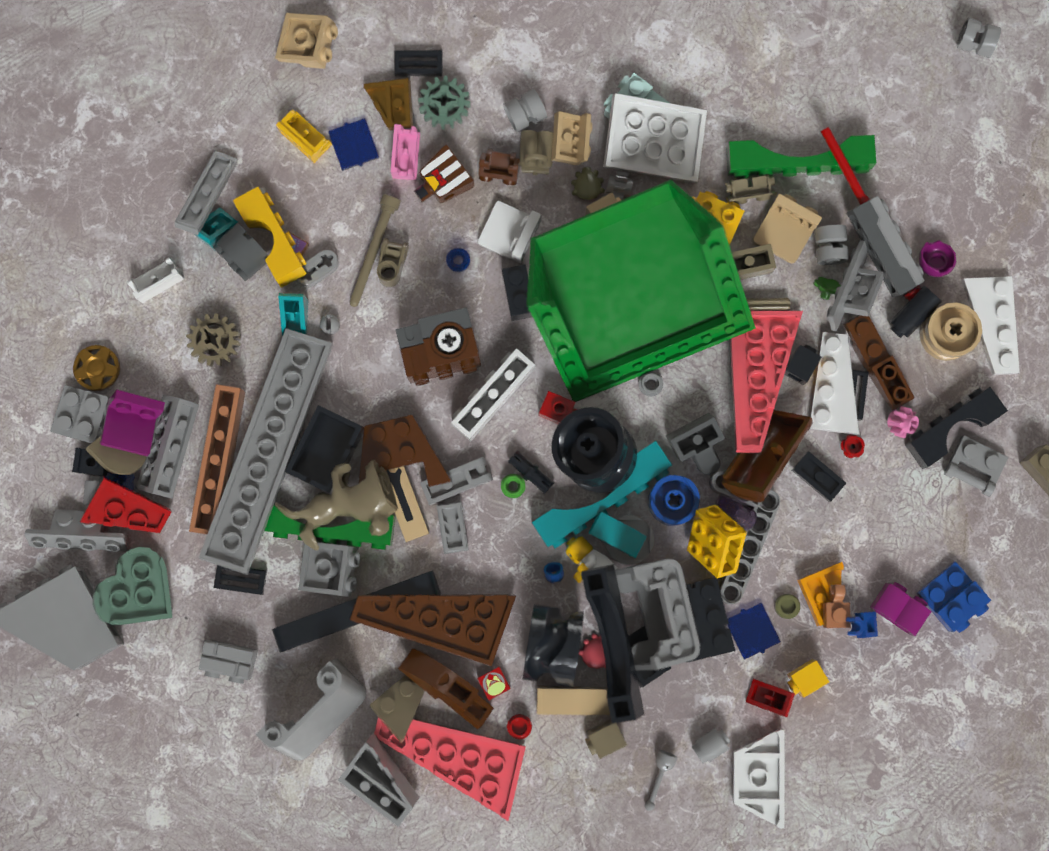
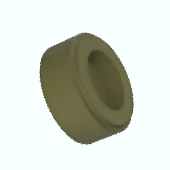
M783 594L776 599L774 608L777 615L781 618L792 619L800 611V602L794 595Z

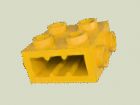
M700 191L697 198L692 196L695 201L722 223L730 245L745 210L740 209L741 206L735 202L727 201L726 203L719 200L716 194L705 191V193Z
M717 505L697 509L687 551L716 578L737 573L747 532Z

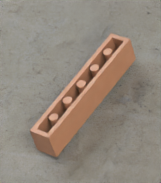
M216 384L189 532L208 534L231 474L246 394L241 388Z

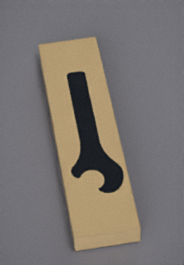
M405 467L387 470L398 506L395 515L405 541L409 542L429 534Z

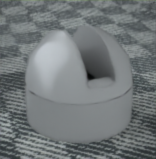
M328 314L320 320V328L324 333L332 335L339 330L340 322L336 316ZM328 318H331V330H327Z

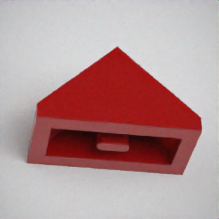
M753 679L746 703L788 717L795 693Z

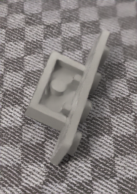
M860 240L857 248L853 249L849 268L846 267L843 273L842 285L836 289L834 304L828 308L827 321L830 322L831 330L833 331L838 330L844 313L869 316L884 279L883 272L863 269L868 257L865 241Z
M55 509L50 530L26 529L25 537L29 546L39 549L51 547L62 550L73 548L93 551L94 549L108 550L110 552L128 550V543L124 534L103 533V524L80 523V519L85 511Z

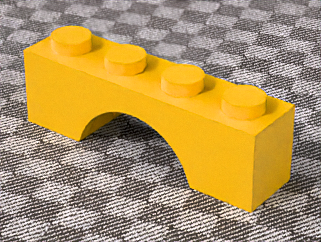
M256 187L235 198L233 202L248 228H263L273 233V248L265 261L279 286L282 288L306 275L307 273L303 266L307 263L300 251L295 253L292 246L296 243L290 232L284 233L281 226L285 225L279 212L273 213L271 206L274 203L268 192L263 194L260 188Z

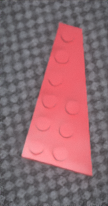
M750 311L756 329L730 339L736 453H761L803 311Z
M378 717L374 734L380 741L509 821L526 748L525 745L413 719L404 741L400 743Z

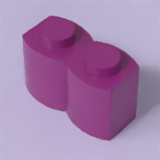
M897 582L893 584L885 583L870 608L907 634L916 636L932 612L927 608L928 603L918 596L911 598L906 594L907 589Z

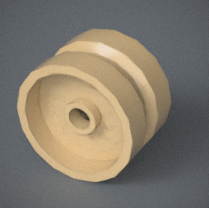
M957 302L946 303L934 310L922 323L919 332L921 344L925 351L936 359L943 361L955 360L974 350L980 342L982 335L981 320L977 313L967 305Z

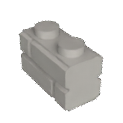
M211 639L205 640L199 670L205 671L204 675L208 677L219 678L221 674L229 676V681L243 684L244 680L252 678L258 650Z

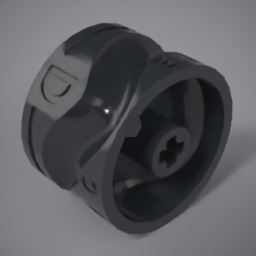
M594 407L575 410L559 423L553 434L551 451L557 467L585 490L596 493L614 490L626 482L633 473L637 462L636 443L627 429L606 410Z
M534 604L522 680L538 682L541 675L551 673L558 685L573 687L582 636L583 611L572 613L567 620L561 615L560 608Z

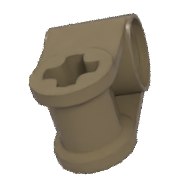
M388 238L383 239L377 267V275L383 286L393 287L399 283L409 243L404 242V244L391 242ZM391 269L395 271V274L392 278H384L382 276L383 272Z

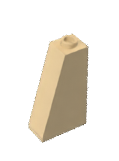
M537 685V715H610L607 702V687Z

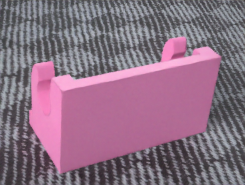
M394 124L390 171L393 179L417 180L420 132L414 126H411V129H404L402 125Z

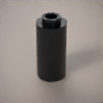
M923 286L890 321L893 326L890 329L898 337L902 338L905 335L908 338L942 301L926 286Z

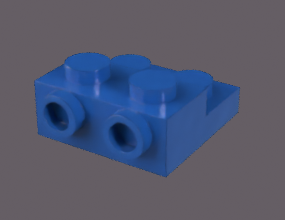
M957 562L950 564L916 593L928 603L927 607L948 632H955L957 630L960 633L971 624L968 620L974 615L977 617L983 615L989 609L987 604L991 601L977 582L972 581Z

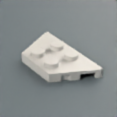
M778 729L733 751V803L784 829L785 730Z

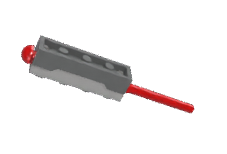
M827 127L820 132L860 204L846 214L860 239L866 242L867 252L878 271L883 272V281L891 296L897 297L904 294L903 296L906 299L911 300L921 289L920 284L925 282L922 277L924 276L923 270L912 259V250L900 237V228L889 217L887 213L889 210L885 201L878 196L870 199L865 195L832 131Z

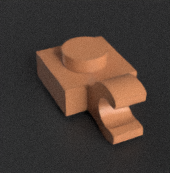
M829 585L830 602L823 603V628H851V622H846V618L851 617L850 603L843 602L845 585Z

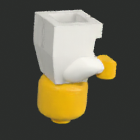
M583 536L576 539L572 537L566 543L568 545L565 550L566 555L575 564H579L577 567L578 571L573 575V578L578 583L583 581L582 571L613 564L607 556L594 550L593 546Z

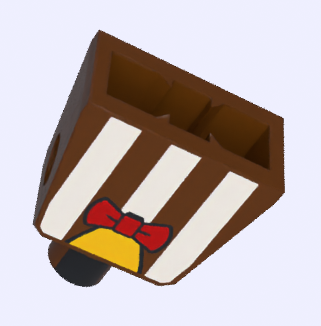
M446 144L419 171L420 178L424 184L415 189L414 193L421 202L434 195L437 201L442 204L472 189L475 185L472 177Z

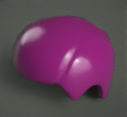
M941 240L932 243L926 242L919 253L920 267L924 273L932 277L948 275L953 271L957 263L955 251L950 245L943 243Z

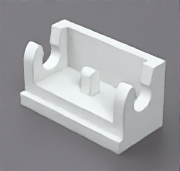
M168 257L165 259V262L134 280L130 279L127 281V284L134 291V297L141 303H144L184 278L174 260Z

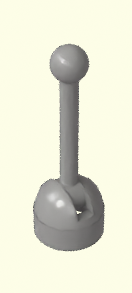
M663 750L658 751L656 765L660 771L650 799L645 803L646 810L652 811L654 809V800L663 774L674 767L678 758L676 755Z

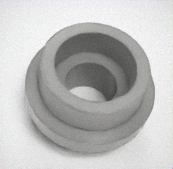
M655 372L646 373L639 380V389L646 396H656L663 388V380ZM647 381H654L655 387L653 389L648 388L646 385Z

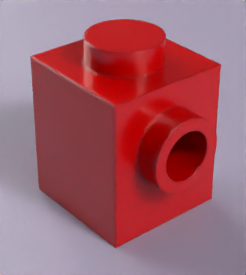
M548 391L539 411V416L559 424L568 414L577 410L574 408L576 402Z

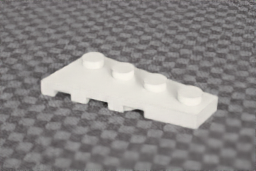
M1012 276L962 279L963 288L966 289L969 298V306L977 313L981 320L983 348L992 375L1020 373Z
M823 332L820 356L822 358L818 363L811 412L813 424L810 429L860 435L848 334Z

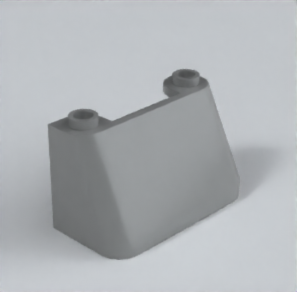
M338 659L329 661L318 673L317 685L325 695L296 724L293 720L286 724L274 720L264 725L255 734L265 745L294 760H304L364 702L366 698L365 687Z

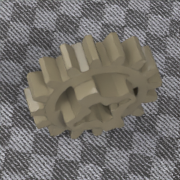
M215 313L213 319L208 314H205L204 321L197 318L198 325L196 327L190 325L189 327L193 334L186 335L188 339L192 340L191 343L187 344V348L194 349L191 352V356L194 358L199 356L198 362L201 364L207 360L209 367H212L214 362L218 366H222L223 359L231 362L229 355H237L238 353L234 350V347L241 346V343L235 340V338L241 336L240 333L233 331L237 326L234 323L228 324L229 318L226 316L220 320L221 318L218 313ZM210 325H220V326H222V327H219V328H217V329H212V328H210L209 326H210ZM202 333L201 341L198 342L199 335ZM208 333L216 337L219 348L211 343V337ZM229 338L228 346L225 348L226 339ZM210 351L217 352L218 355L209 356L205 353L208 354Z

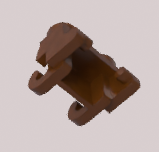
M488 148L487 153H482L480 157L479 179L485 182L493 181V178L502 179V182L506 185H516L520 167V159L516 158L517 152L510 154L493 151V148Z

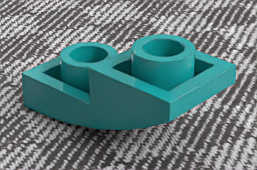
M600 511L588 534L633 558L637 557L647 538L646 535Z

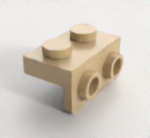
M561 111L554 114L552 161L577 166L588 160L591 153L589 145L592 132L591 114L585 113L579 116Z

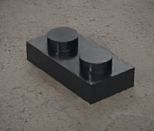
M809 451L791 470L828 502H831L846 485L843 479Z

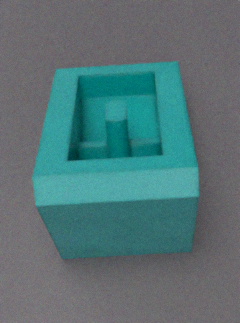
M219 207L209 214L200 233L194 235L212 248L238 221Z
M279 293L282 336L286 328L307 335L309 300L304 294Z

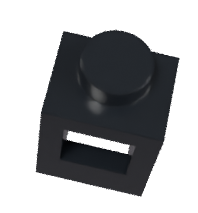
M75 448L72 472L108 477L109 472L97 461L94 466H90L91 458L93 457L86 449Z

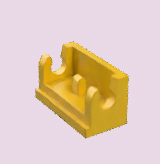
M291 110L276 124L279 132L313 163L332 145L297 111Z

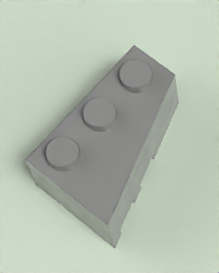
M374 733L338 779L340 783L398 827L419 799L418 794Z

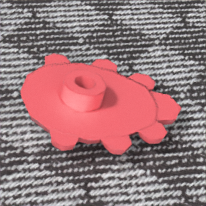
M593 633L590 641L584 639L583 643L585 646L583 650H579V655L590 668H606L601 636L599 635L598 637L596 633Z

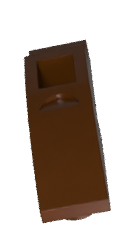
M857 315L845 322L843 325L853 342L851 346L864 369L869 372L870 379L891 409L895 410L913 400L915 397L893 355H889L870 317Z
M414 648L409 651L398 667L402 673L435 700L440 698L476 729L482 727L494 709L477 694L479 690L443 664Z

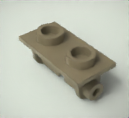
M767 174L751 177L752 186L748 187L747 178L730 180L729 183H725L726 193H730L729 196H725V199L737 204L747 203V199L756 198V201L769 200L771 195H777V191L771 189V186H775L774 176Z

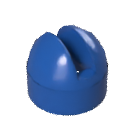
M551 562L545 565L543 571L546 580L552 584L554 582H561L564 577L562 564Z

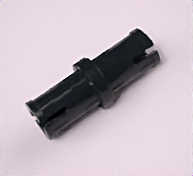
M516 451L514 457L512 456L508 460L509 464L524 475L523 478L526 481H531L543 494L553 486L554 482L538 469L539 466L537 464L533 465L520 451Z

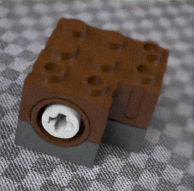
M467 307L418 319L419 324L395 329L406 376L410 384L415 383L416 386L430 383L429 379L439 377V380H445L454 377L453 373L463 371V374H470L476 372L477 367H481Z

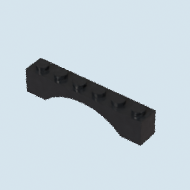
M614 564L582 571L585 595L595 616L604 650L607 673V702L612 724L637 720L645 713Z

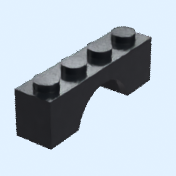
M981 387L977 388L968 395L970 399L962 404L959 401L948 409L950 414L944 418L939 415L928 424L931 427L923 432L920 429L909 436L911 441L905 446L922 469L930 467L948 454L947 435L954 424L959 421H968L984 427L1008 411L991 387L984 390Z

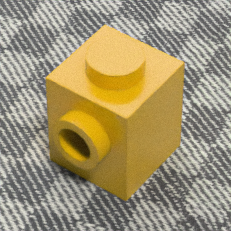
M814 659L787 674L790 679L787 682L789 688L795 695L799 694L803 698L830 682L817 660Z

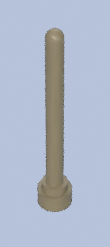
M382 195L380 201L382 213L349 303L352 307L359 305L390 216L395 211H398L401 201L395 197Z

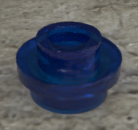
M462 248L452 249L446 257L447 266L454 272L465 271L470 265L468 252ZM456 257H461L463 259V262L461 264H455L454 259Z

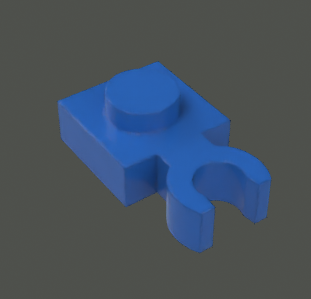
M876 611L855 613V617L846 618V622H851L852 624L851 631L847 632L848 636H856L857 638L878 636Z

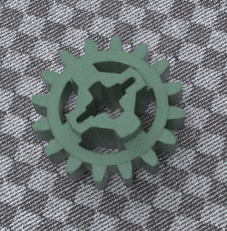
M444 76L443 81H439L438 77H435L433 85L430 82H426L428 89H421L420 92L423 97L418 98V103L423 105L419 110L420 114H425L424 121L432 120L431 124L434 128L439 123L442 130L445 129L446 124H449L453 129L455 121L462 124L461 116L468 117V111L465 108L471 107L470 101L467 100L470 98L469 92H463L465 85L460 84L457 86L456 78L448 82L447 76ZM450 90L454 91L458 96H453ZM443 100H448L446 106H441ZM431 110H436L439 116L435 115Z

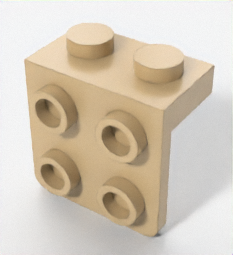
M779 194L755 234L753 242L758 246L771 244L774 255L793 264L797 261L822 217L818 215L815 209L797 204V200L792 196Z

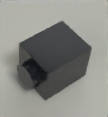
M799 345L790 358L784 375L805 385L822 357L817 354L818 351L809 345Z

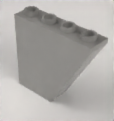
M69 565L59 571L60 575L54 579L48 577L38 582V588L33 591L25 590L15 596L16 600L10 604H7V602L0 604V628L70 669L78 670L122 646L124 643L115 626L102 622L95 613L92 604L95 590L83 567Z

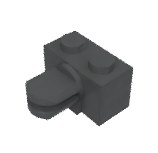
M710 413L666 435L676 457L681 462L692 457L698 470L708 475L715 473L720 468V459L713 445L724 440L725 437L714 416Z

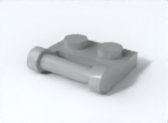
M961 436L944 475L950 478L955 477L981 490L982 494L990 497L995 490L996 483L1009 457L966 436ZM959 462L988 476L987 481L985 482L959 469Z

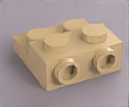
M286 13L275 59L279 62L300 63L308 68L325 69L326 63L332 59V50L330 49L332 40H335L338 35L336 23L324 15Z

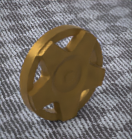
M93 345L82 349L73 364V374L77 382L84 388L92 391H101L109 388L115 383L120 373V363L116 354L107 347ZM99 350L95 355L91 353V351ZM110 355L114 360L115 366L108 363ZM82 361L83 365L79 368V363ZM105 377H112L107 383L103 384ZM90 379L91 386L85 384L82 380Z

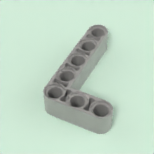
M718 471L710 478L709 485L711 490L716 494L751 508L743 529L747 532L745 541L750 540L753 542L755 549L751 554L745 553L742 549L739 563L744 565L745 574L742 577H737L735 574L724 576L719 586L723 603L736 604L743 597L780 506V497L775 491H769L768 495L773 499L771 508H765L762 502L739 498L730 493L726 488L720 489L717 487L715 482L717 476H723L725 471ZM756 517L764 522V527L761 531H756L752 526V522ZM728 586H732L736 590V596L732 600H728L724 596V590Z

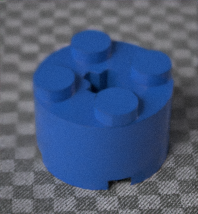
M669 475L660 479L651 488L648 496V506L651 514L657 521L667 526H677L691 520L695 516L700 503V494L696 485L690 479L679 475ZM670 494L673 497H679L680 500L677 501L678 507L668 503Z

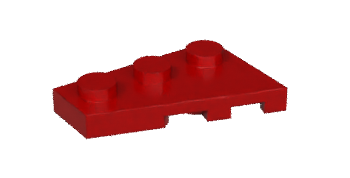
M103 477L82 515L80 523L103 524V526H118L132 530L160 533L172 511Z

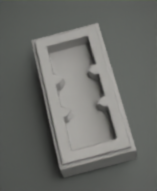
M461 501L436 505L444 554L469 550Z

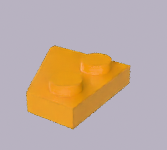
M843 562L836 563L797 580L816 626L823 625V603L830 602L829 585H841L842 570H844Z

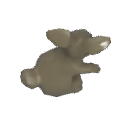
M375 459L365 467L366 479L359 484L349 487L348 480L352 468L350 464L345 462L336 465L331 472L333 481L332 494L318 493L305 507L295 512L288 510L279 503H275V506L284 516L292 520L306 519L305 526L299 536L307 546L314 550H319V545L312 532L313 529L329 524L339 516H351L363 522H371L369 527L371 534L382 536L389 530L387 518L397 511L398 506L388 473L382 466L379 467Z

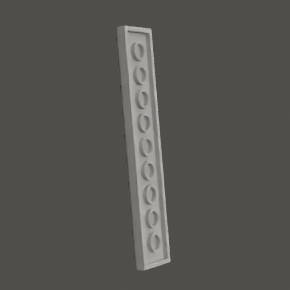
M287 328L285 329L199 555L200 560L248 575L283 482L285 470L293 455L332 350L333 344L331 342Z

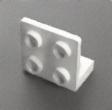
M497 201L479 237L478 245L521 264L530 246L531 238L534 237L539 227L541 214L532 210L529 215L501 201Z

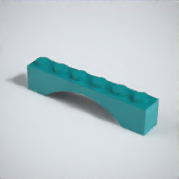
M654 441L637 453L636 466L631 476L607 497L579 509H551L534 520L532 525L546 546L550 547L552 545L556 549L567 541L565 536L571 532L577 535L588 528L585 523L592 518L596 519L599 511L608 514L606 509L612 505L618 508L629 500L627 495L633 491L638 495L649 487L647 482L653 478L659 481L670 473L668 468L672 464L657 441Z

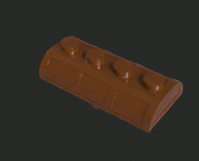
M773 410L761 453H737L723 474V486L739 498L763 502L786 464L797 450L807 431L811 428L813 424L812 418Z

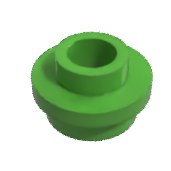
M509 474L503 478L501 490L509 498H518L525 491V481L518 474ZM516 482L518 484L517 490L511 491L508 488L509 483Z

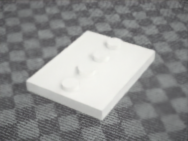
M613 94L603 167L691 183L698 182L707 110L623 94Z

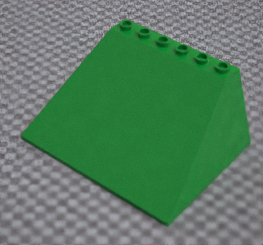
M672 180L531 238L527 306L574 402L756 329L722 223Z

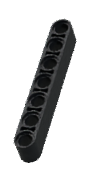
M430 571L366 595H440L441 591L434 571ZM356 598L273 628L272 632L279 652L290 650L360 624L349 619Z

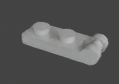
M481 457L447 471L452 480L450 483L429 487L427 480L420 482L429 506L492 481L493 477L491 473L487 472L485 467L487 464L485 458ZM476 469L479 477L472 480L469 471Z

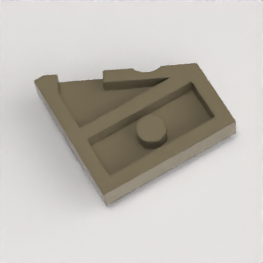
M405 675L370 704L373 712L400 743L406 737L409 726L423 698L424 690Z

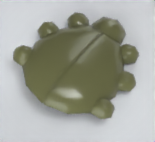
M586 166L582 168V173L577 171L575 173L577 179L571 181V184L574 185L572 195L578 196L581 199L591 200L604 193L605 189L602 188L601 184L604 182V179L597 177L599 174L598 170L592 172L591 168Z

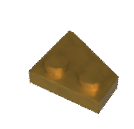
M408 78L363 84L365 91L370 96L389 130H394V124L402 125L404 129L413 126L411 84Z

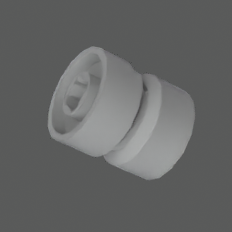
M968 17L962 27L956 47L968 52L974 49L977 55L990 58L997 46L1001 27L991 24L982 26L981 21ZM980 32L977 42H973L976 33Z
M535 89L522 94L521 100L514 98L503 104L506 115L516 132L529 127V122L531 121L537 123L547 118L544 105Z
M826 225L815 228V243L819 245V248L816 249L817 264L835 265L848 262V247L844 245V242L847 241L846 226Z

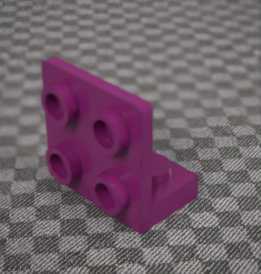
M116 390L108 399L100 444L148 456L151 451L156 419L164 411L165 402Z

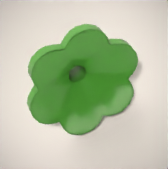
M818 277L813 283L822 291L820 297L825 300H829L830 295L835 294L837 287H841L838 281L825 277Z

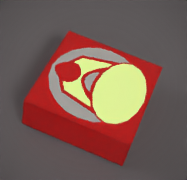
M500 666L477 678L488 701L511 689Z

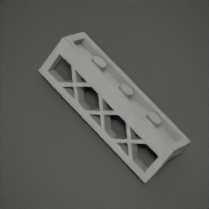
M163 395L161 401L165 402L164 411L156 419L151 451L142 466L136 489L173 498L199 404ZM170 402H173V403H172V406H171V410H170V412L168 413L167 411H168V408H169V404H170ZM164 428V429H165V430H164V434H163V436L161 437V432H162V429ZM158 452L157 458L154 461L155 453ZM151 475L149 486L146 487L148 477Z

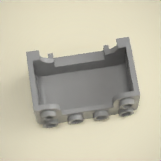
M666 559L615 570L620 593L637 591L648 640L637 642L631 647L635 669L658 670L695 659L699 655L700 644L680 564L673 559Z

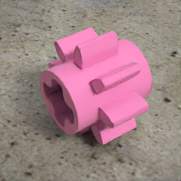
M901 406L899 411L893 410L887 420L888 427L891 428L890 432L901 438H906L907 433L914 434L919 425V419L915 416L916 412L904 406Z

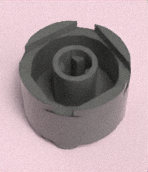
M236 223L212 248L246 282L266 264L265 259L269 255L248 234L246 235V230Z

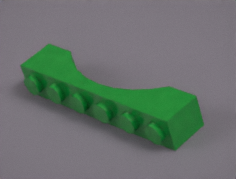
M875 135L850 136L839 145L851 169L856 174L868 173L876 165ZM754 140L729 141L726 147L728 176H734L735 179L748 178L749 175L762 176L767 174L769 176L782 174L784 177L796 176L797 173H807L808 176L820 175L821 172H831L832 175L843 174L831 150L814 156L794 157L775 153L762 147Z
M274 503L264 532H273V537L288 539V534L298 535L297 540L302 541L299 534L305 524L284 516ZM390 515L387 518L389 530L382 536L372 535L369 531L371 522L360 520L335 527H317L312 532L315 537L322 538V543L337 544V540L347 541L346 546L361 547L362 543H371V548L386 550V545L392 546L396 516Z

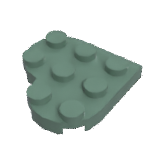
M148 547L130 549L121 555L115 566V575L105 578L95 587L92 604L98 618L110 625H126L173 618L167 568L164 559Z

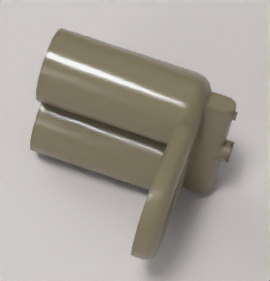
M521 131L519 165L522 167L521 173H533V176L549 174V168L553 164L551 160L553 132Z

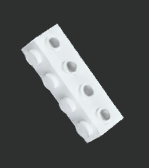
M518 349L513 353L509 351L500 362L502 366L497 371L492 370L485 378L486 384L480 390L478 388L475 389L468 397L470 402L464 408H458L451 418L454 419L451 422L452 426L469 441L474 439L534 371L535 364Z

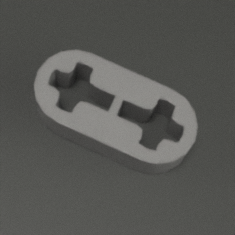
M330 250L319 252L306 261L307 264L303 266L309 273L317 269L311 274L312 279L310 281L307 279L302 280L304 277L302 276L297 280L304 287L315 286L338 268L339 260L336 254ZM327 256L328 259L332 257L334 258L331 260L332 266L328 267L327 265H324L321 268H318L320 265L324 263V257Z

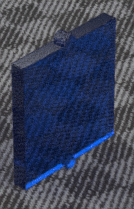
M365 118L350 124L346 122L344 126L328 131L342 171L358 165L362 167L364 163L379 158Z
M762 603L747 610L741 609L740 613L728 618L729 624L726 625L730 629L731 635L744 660L759 652L765 653L766 649L781 642Z

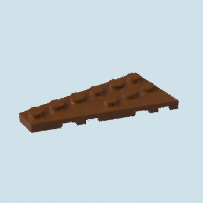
M357 595L349 619L492 666L516 595Z

